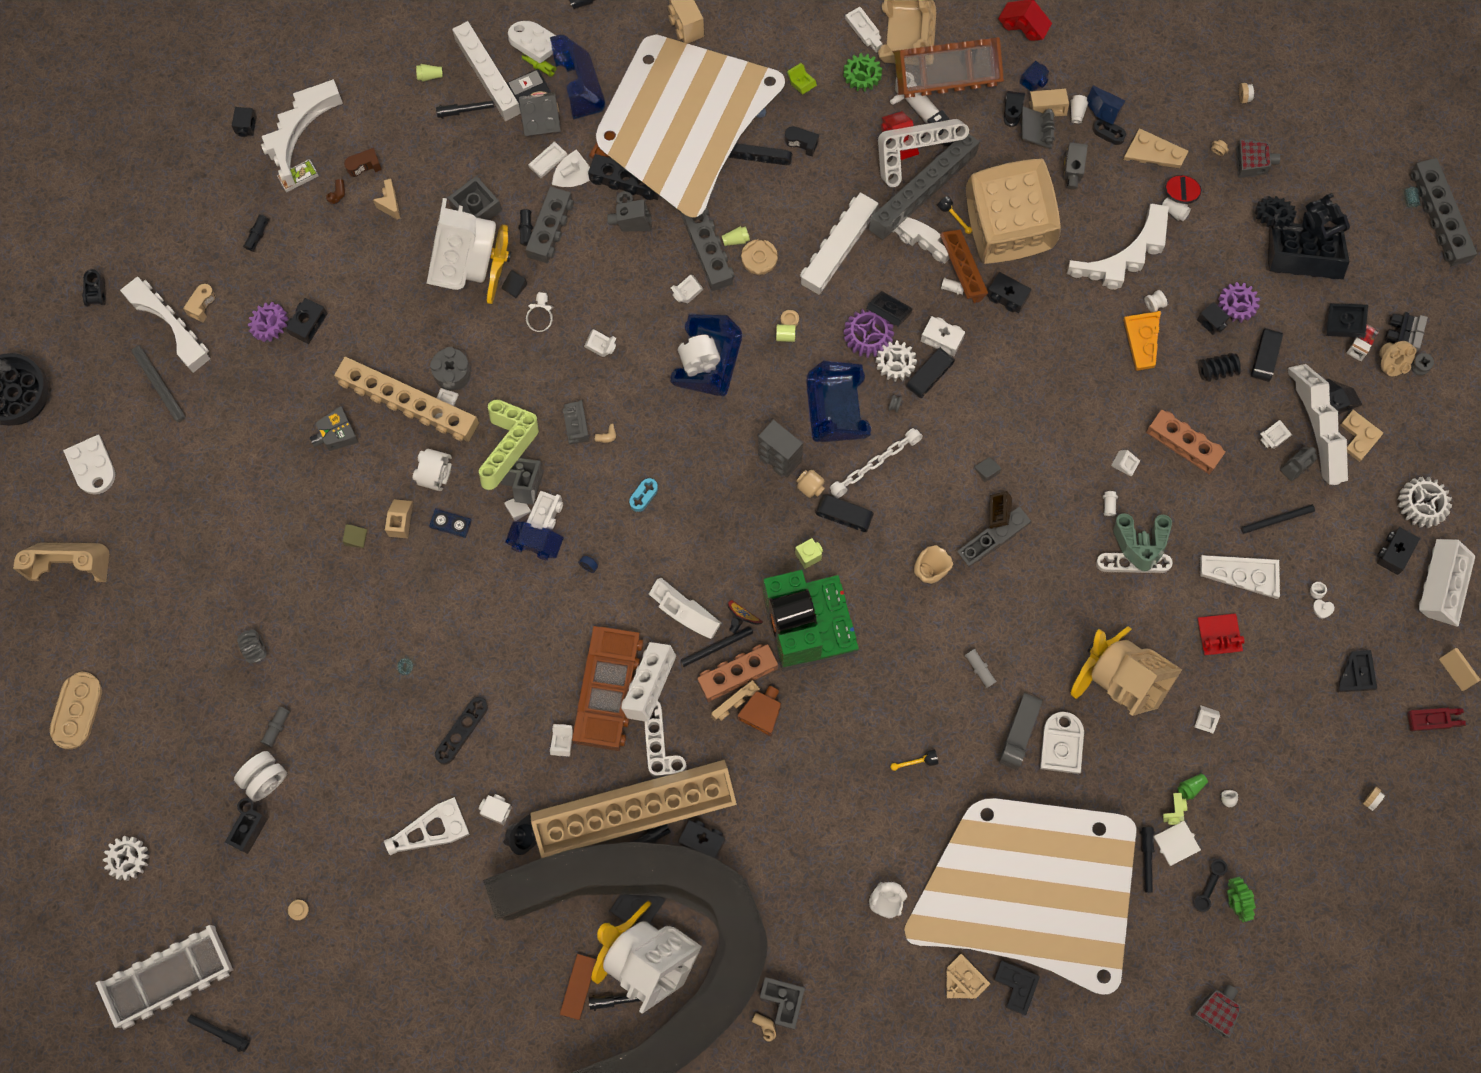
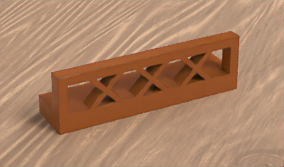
M961 229L942 232L940 236L967 299L972 298L974 303L980 302L988 294V291Z

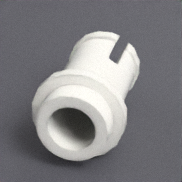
M946 278L943 279L942 290L963 295L964 290L960 282Z
M1107 491L1103 495L1104 515L1115 516L1116 499H1118V496L1114 491Z

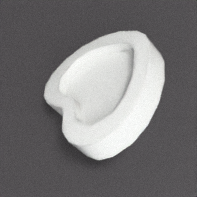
M1318 599L1313 603V610L1319 618L1323 619L1333 613L1334 605L1331 602H1324Z

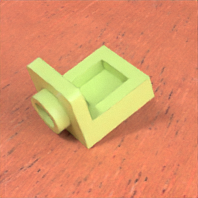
M1173 793L1175 813L1163 814L1164 822H1168L1169 825L1180 824V821H1184L1183 811H1187L1186 799H1182V793Z

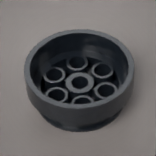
M15 353L1 354L0 404H3V406L0 408V425L11 426L27 423L36 418L46 405L48 397L47 378L40 367L30 358ZM13 375H16L13 380H10ZM33 380L32 384L27 385L29 381ZM15 392H18L17 396L12 397ZM36 397L33 402H30L31 398ZM20 409V412L14 415L15 411Z

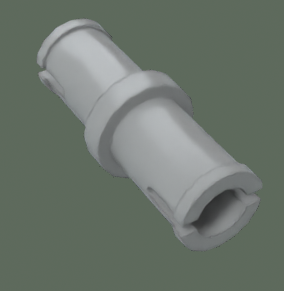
M976 649L965 655L974 668L973 672L978 674L986 688L997 682L988 670L987 663L982 661Z

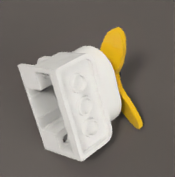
M443 198L427 284L458 290L464 287L466 280L483 283L489 260L492 259L487 293V303L492 304L504 261L510 262L511 252L506 251L508 245V226L503 224L500 226L495 247L492 248L496 223L491 220L477 218L470 213L462 212L463 206L460 205L458 211L445 208L447 199Z
M650 901L643 904L627 922L616 927L610 923H604L600 926L597 938L603 947L598 954L591 976L592 981L596 984L602 982L607 974L621 982V987L628 991L627 997L630 1000L637 997L643 1002L639 1010L642 1014L684 985L702 947L671 926H665L658 930L645 921L634 925L651 906L652 903Z

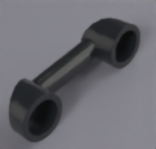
M1217 859L1212 862L1210 866L1211 876L1203 894L1194 901V907L1197 911L1204 913L1210 909V896L1218 879L1224 876L1228 869L1225 861Z

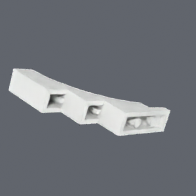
M1307 364L1289 367L1288 374L1296 381V391L1305 405L1314 429L1320 456L1322 478L1329 485H1338L1341 482L1348 481L1347 439L1338 432V411L1330 405L1329 383Z

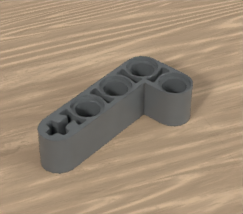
M1025 692L1023 693L1007 737L1008 739H1006L999 764L1015 770L1019 769L1043 699Z

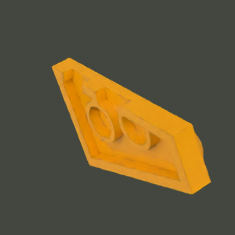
M1161 311L1127 316L1123 319L1136 371L1154 368L1156 365Z

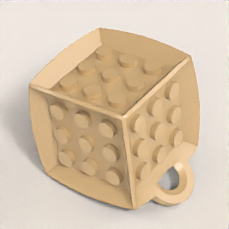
M1044 159L1006 163L971 175L966 185L967 206L972 233L982 263H997L1020 259L1050 250L1056 245L1061 233L1060 218L1055 191Z

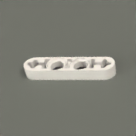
M1102 553L1096 560L1097 568L1103 572L1165 573L1170 570L1173 564L1171 557L1163 554L1157 562L1159 563L1164 559V562L1168 563L1165 568H1162L1161 564H1155L1154 568H1151L1149 571L1139 570L1130 561L1129 567H1122L1119 560L1122 558L1127 559L1123 553ZM1106 558L1107 562H1113L1114 558H1116V567H1113L1114 563H1109L1107 567H1105L1104 563H1101V561H1103V559Z

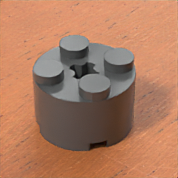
M447 347L433 357L430 363L431 371L436 383L445 390H459L466 386L470 380L471 369L464 353L453 347Z

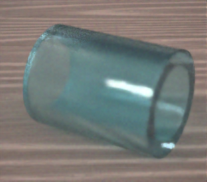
M1411 187L1404 191L1408 208L1417 207L1421 204L1418 188Z

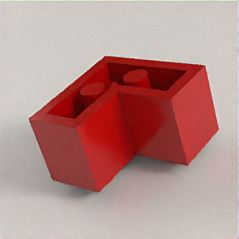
M1035 0L1007 2L998 18L1005 29L1008 31L1021 29L1030 41L1043 40L1052 25L1050 19Z
M902 111L882 117V132L914 126L913 120ZM909 135L904 137L903 142L908 140ZM918 148L900 150V160L919 155Z

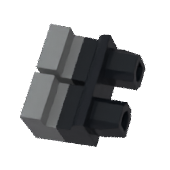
M1405 312L1403 315L1393 313L1388 324L1398 328L1397 331L1389 329L1384 340L1393 344L1407 341L1418 351L1421 347L1428 317L1422 315L1415 317L1409 315L1408 312Z

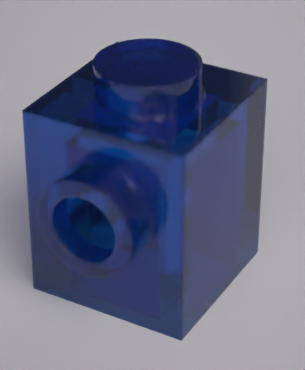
M1035 61L1021 75L1020 84L1029 91H1036L1039 87L1043 88L1049 80L1047 79L1049 70L1045 65Z

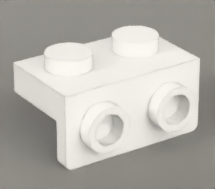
M540 491L526 522V527L548 535L549 530H553L555 526L557 512L560 513L563 507L561 495L557 494L554 496Z

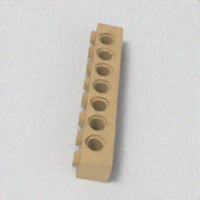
M344 357L334 375L338 384L343 388H353L357 394L361 396L368 395L372 401L379 404L383 402L391 410L397 411L398 409L411 419L413 417L420 419L419 421L426 426L431 424L441 433L446 434L448 432L452 434V437L458 441L465 440L469 442L479 424L476 416L347 357ZM356 376H361L359 380L353 381ZM377 383L376 387L369 388L371 384ZM388 391H393L390 396H386ZM405 398H410L407 403H402ZM421 406H426L423 411H418ZM443 413L440 418H435L436 414ZM459 421L458 425L451 426L452 422Z

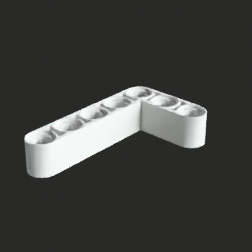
M958 119L882 132L878 138L881 179L890 187H896L900 184L902 179L900 150L965 139L969 134L968 126ZM961 126L960 131L956 133V129ZM944 129L943 134L938 136L939 131ZM926 132V136L921 139V135ZM909 135L908 140L903 142L904 137ZM892 138L891 143L886 145V141ZM890 156H893V159L890 162H887V159ZM894 174L893 178L888 180V177Z

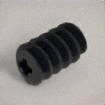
M1229 353L1220 357L1214 356L1213 359H1200L1198 361V370L1202 380L1206 377L1207 381L1211 382L1212 376L1215 380H1218L1219 374L1223 379L1226 378V373H1228L1229 377H1233V371H1235L1236 375H1240L1241 364L1236 353Z

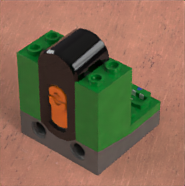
M798 570L763 580V601L782 672L858 654L859 648L839 575L806 583L803 570Z

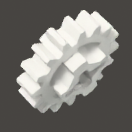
M898 341L895 342V345L888 342L889 347L883 345L884 351H878L877 370L882 369L880 375L886 374L887 380L893 377L894 382H896L897 378L900 377L903 381L904 375L910 377V371L914 372L915 370L914 365H916L917 360L914 358L916 353H910L912 347L906 348L905 342L902 345H899ZM884 357H886V359L888 360L886 365L884 363ZM906 358H908V362H909L908 366L906 365V362H905Z
M123 836L122 841L116 838L115 845L109 844L111 850L104 851L108 858H104L103 861L108 863L104 868L111 870L110 876L114 877L116 875L118 880L123 878L129 881L130 876L135 879L137 878V872L144 873L142 866H148L144 860L148 859L149 855L144 854L148 849L147 847H141L143 845L142 841L136 842L137 838L131 837L129 840L128 837ZM124 856L129 857L128 861L123 860Z

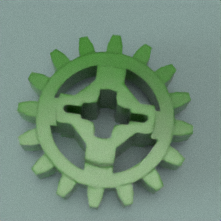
M860 53L858 58L853 55L852 60H847V65H844L843 77L846 78V83H850V88L856 86L857 91L863 88V91L866 92L867 87L872 90L873 84L878 86L879 80L882 77V67H880L879 61L875 62V57L870 59L869 54L863 57L862 53Z
M1240 877L1228 880L1229 890H1227L1230 908L1234 910L1242 922L1253 920L1255 916L1253 909L1256 906L1252 890L1248 888L1246 883L1244 884L1243 879Z

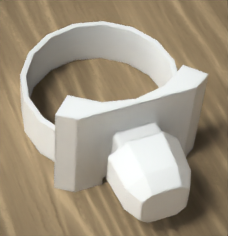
M538 292L536 297L538 303L528 305L530 310L527 313L526 322L532 330L541 332L549 329L552 325L553 316L550 310L555 307L546 305V302H548L547 293ZM536 307H543L550 314V325L544 330H536L529 323V313Z

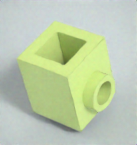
M813 538L795 548V554L804 569L819 562L822 558L823 549L818 542H814Z

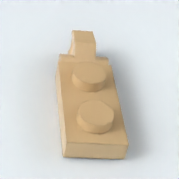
M752 680L711 713V718L714 721L717 719L722 721L730 714L728 710L733 706L737 709L745 702L743 698L752 697L756 691L760 690L759 687Z

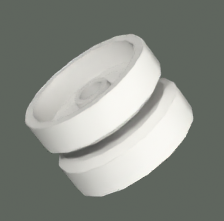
M263 751L252 757L240 768L234 777V781L241 789H246V795L253 802H256L275 790L285 779L287 771L279 763L275 764V758L268 751Z

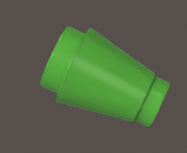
M1200 773L1181 782L1178 792L1182 793L1183 799H1194L1208 783L1205 775Z

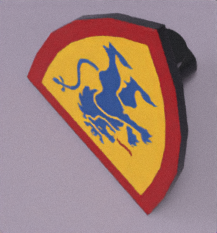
M734 601L728 602L729 610L736 617L731 621L732 625L729 630L735 634L743 621L756 625L763 623L762 620Z

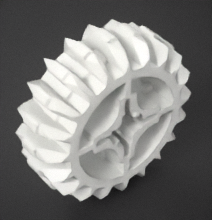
M1423 476L1418 479H1412L1400 490L1401 495L1398 497V500L1401 502L1398 504V507L1404 508L1401 514L1406 513L1408 516L1405 520L1411 518L1412 525L1418 522L1419 528L1424 525L1430 528L1432 524L1437 526L1446 519L1445 516L1450 514L1449 509L1452 507V504L1448 502L1451 501L1452 497L1446 496L1449 490L1444 491L1442 489L1444 484L1439 486L1437 484L1438 479L1431 482L1430 477H1427L1425 480ZM1413 492L1415 493L1414 497L1416 499V502L1414 504L1412 503ZM1424 500H1425L1426 502L1429 501V500H1431L1430 502H1428V503H1426V504H1425L1424 502L1421 503V502L1424 501ZM1436 500H1437V502H1438V511H1437V512L1435 511V508H1436V507H1435V504H1434V502H1435Z

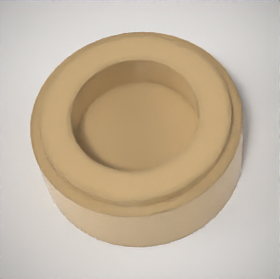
M786 310L782 313V325H795V327L798 325L799 315L797 312Z

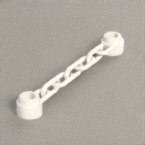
M914 428L910 429L905 434L906 438L889 446L882 455L872 458L865 467L855 470L842 483H839V481L833 483L830 487L831 494L837 499L847 492L846 486L860 480L870 469L873 470L880 466L884 459L890 455L897 454L907 443L911 446L915 445L922 439L923 435ZM898 444L899 449L893 452L892 448ZM878 458L879 463L873 466L872 462ZM858 473L859 477L853 480L852 476Z

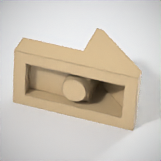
M384 180L385 187L382 188L384 197L374 199V204L379 210L396 219H401L392 180Z

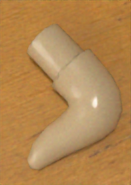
M610 424L608 434H595V442L609 443L614 441L616 438L614 424Z

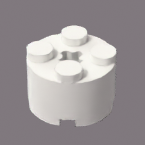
M708 335L692 337L688 339L689 343L686 345L682 343L678 347V353L688 376H695L702 372H713L716 370L715 366L720 362V356L714 339L712 337L710 339Z
M432 449L421 450L418 455V469H415L413 473V480L419 486L442 491L443 488L440 487L442 483H447L452 464L448 463V458L452 459L451 455Z

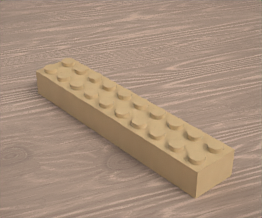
M725 760L535 811L531 813V823L541 858L737 804Z

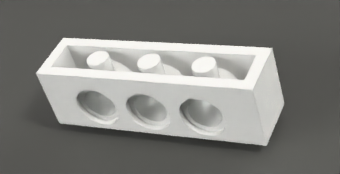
M650 642L644 651L643 659L636 669L633 682L629 685L626 698L622 701L621 709L628 719L649 722L676 658L671 645Z

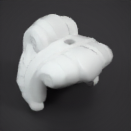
M880 882L870 896V908L876 914L886 918H893L896 915L900 916L907 893L897 883Z

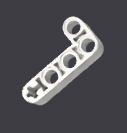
M657 701L655 705L656 719H652L651 715L649 722L644 721L648 768L654 778L686 771V762L683 757H666L662 708ZM652 725L660 727L657 733H651L649 728ZM654 744L661 746V750L657 753L651 751V747ZM681 762L683 764L682 769L678 771L673 770V763ZM655 764H661L663 769L657 773L652 770V767Z

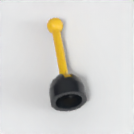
M944 197L937 206L944 212L950 211L965 228V232L970 234L972 228L968 227L952 209L953 202L950 197Z
M935 749L927 751L923 758L900 764L892 763L890 768L896 771L900 767L925 762L929 766L938 765L939 762Z

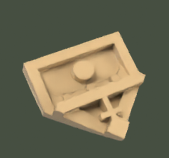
M962 954L947 967V998H977L990 985V982Z

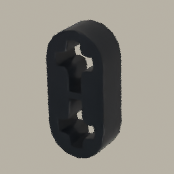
M1102 119L1096 120L1093 132L1098 137L1114 145H1120L1124 142L1126 131L1122 127L1110 124ZM1101 125L1105 126L1102 130H1099ZM1117 133L1120 134V137H1118V139L1115 138V135H1117Z

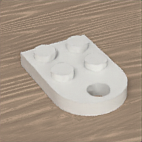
M520 21L514 23L508 30L509 43L538 63H542L564 47V40L535 22Z
M99 434L63 450L75 480L83 491L89 494H100L112 486L115 480V470ZM98 479H102L103 485L99 488H95V481Z
M1058 712L1046 721L1043 729L1040 769L1074 774L1081 773L1084 728L1081 721L1075 715L1068 712ZM1062 717L1067 718L1070 725L1062 727L1059 724V719Z

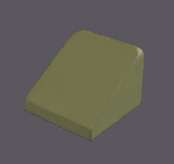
M346 524L343 544L345 546L364 548L367 529Z

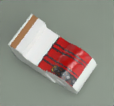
M1367 325L1366 338L1356 337L1347 354L1362 361L1369 352L1379 331Z

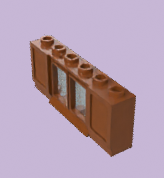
M593 626L572 737L573 744L620 751L621 746H625L626 735L623 732L624 727L629 725V719L621 707L622 701L626 698L629 691V685L633 682L634 672L640 664V659L637 658L638 651H642L643 640H641L640 633Z

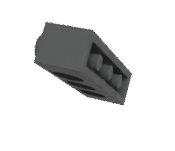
M550 186L526 247L528 258L548 263L550 258L554 257L555 244L560 241L562 232H560L561 228L566 226L568 220L566 215L568 210L571 211L573 208L574 200H572L571 192ZM556 208H560V209H561V210H559V211H553V210L556 209ZM549 224H554L553 227H547ZM542 240H549L547 243H541Z

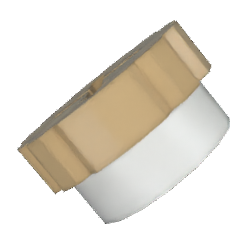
M1241 83L1239 85L1240 103L1251 102L1254 97L1253 85Z
M1374 787L1363 804L1373 811L1381 803L1385 795L1381 793L1378 787Z

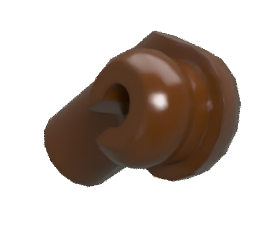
M335 180V191L326 195V200L330 204H337L345 196L344 180Z

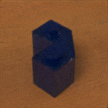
M512 522L505 543L512 546L511 549L514 551H532L537 554L538 558L548 560V558H557L564 537L550 529L543 527L542 530L534 528L532 524L527 522Z

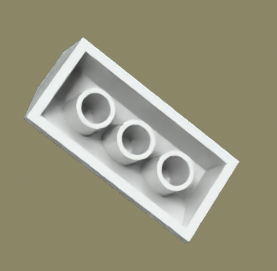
M1436 539V544L1432 550L1431 564L1428 566L1427 580L1423 587V596L1419 602V610L1428 618L1459 626L1475 555L1459 540Z

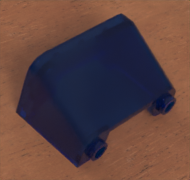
M565 35L550 37L556 67L561 65L566 68L567 72L576 70L578 80L570 82L567 86L573 120L603 111L605 99L589 52Z
M689 314L685 323L686 332L691 338L698 335H708L710 339L712 337L718 350L720 361L715 366L716 370H711L710 373H698L695 376H688L684 367L683 369L675 368L671 373L670 382L676 387L715 396H725L729 389L742 341V331L728 315Z
M822 361L809 371L806 384L812 438L815 442L865 439L871 435L869 422L861 420L857 387L865 379L862 364Z

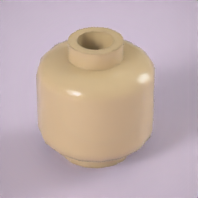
M805 470L796 480L798 482L797 488L809 498L814 495L818 497L825 489L823 487L824 479L814 470Z

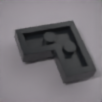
M1001 961L994 981L1013 988L1006 1008L1026 1016L1040 976Z

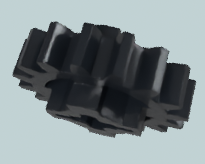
M1268 196L1267 200L1262 198L1261 202L1258 201L1255 214L1257 215L1256 219H1261V224H1267L1266 227L1273 226L1276 229L1279 226L1283 229L1284 225L1289 227L1290 223L1294 222L1297 211L1295 206H1290L1291 201L1285 202V198L1279 199L1275 196L1272 199Z

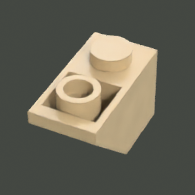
M393 500L387 513L385 531L389 537L408 538L413 501Z

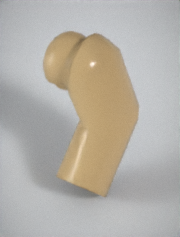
M756 1013L752 1022L762 1027L763 1038L766 1041H772L776 1037L774 1022Z

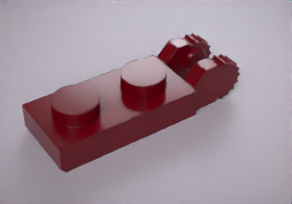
M1437 708L1407 712L1410 731L1450 729L1452 727L1466 726V721H1451L1450 716L1463 714V708Z

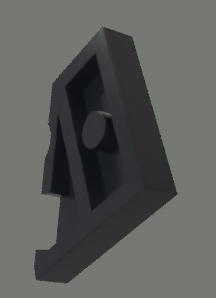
M1371 650L1350 652L1337 692L1376 690L1377 682Z

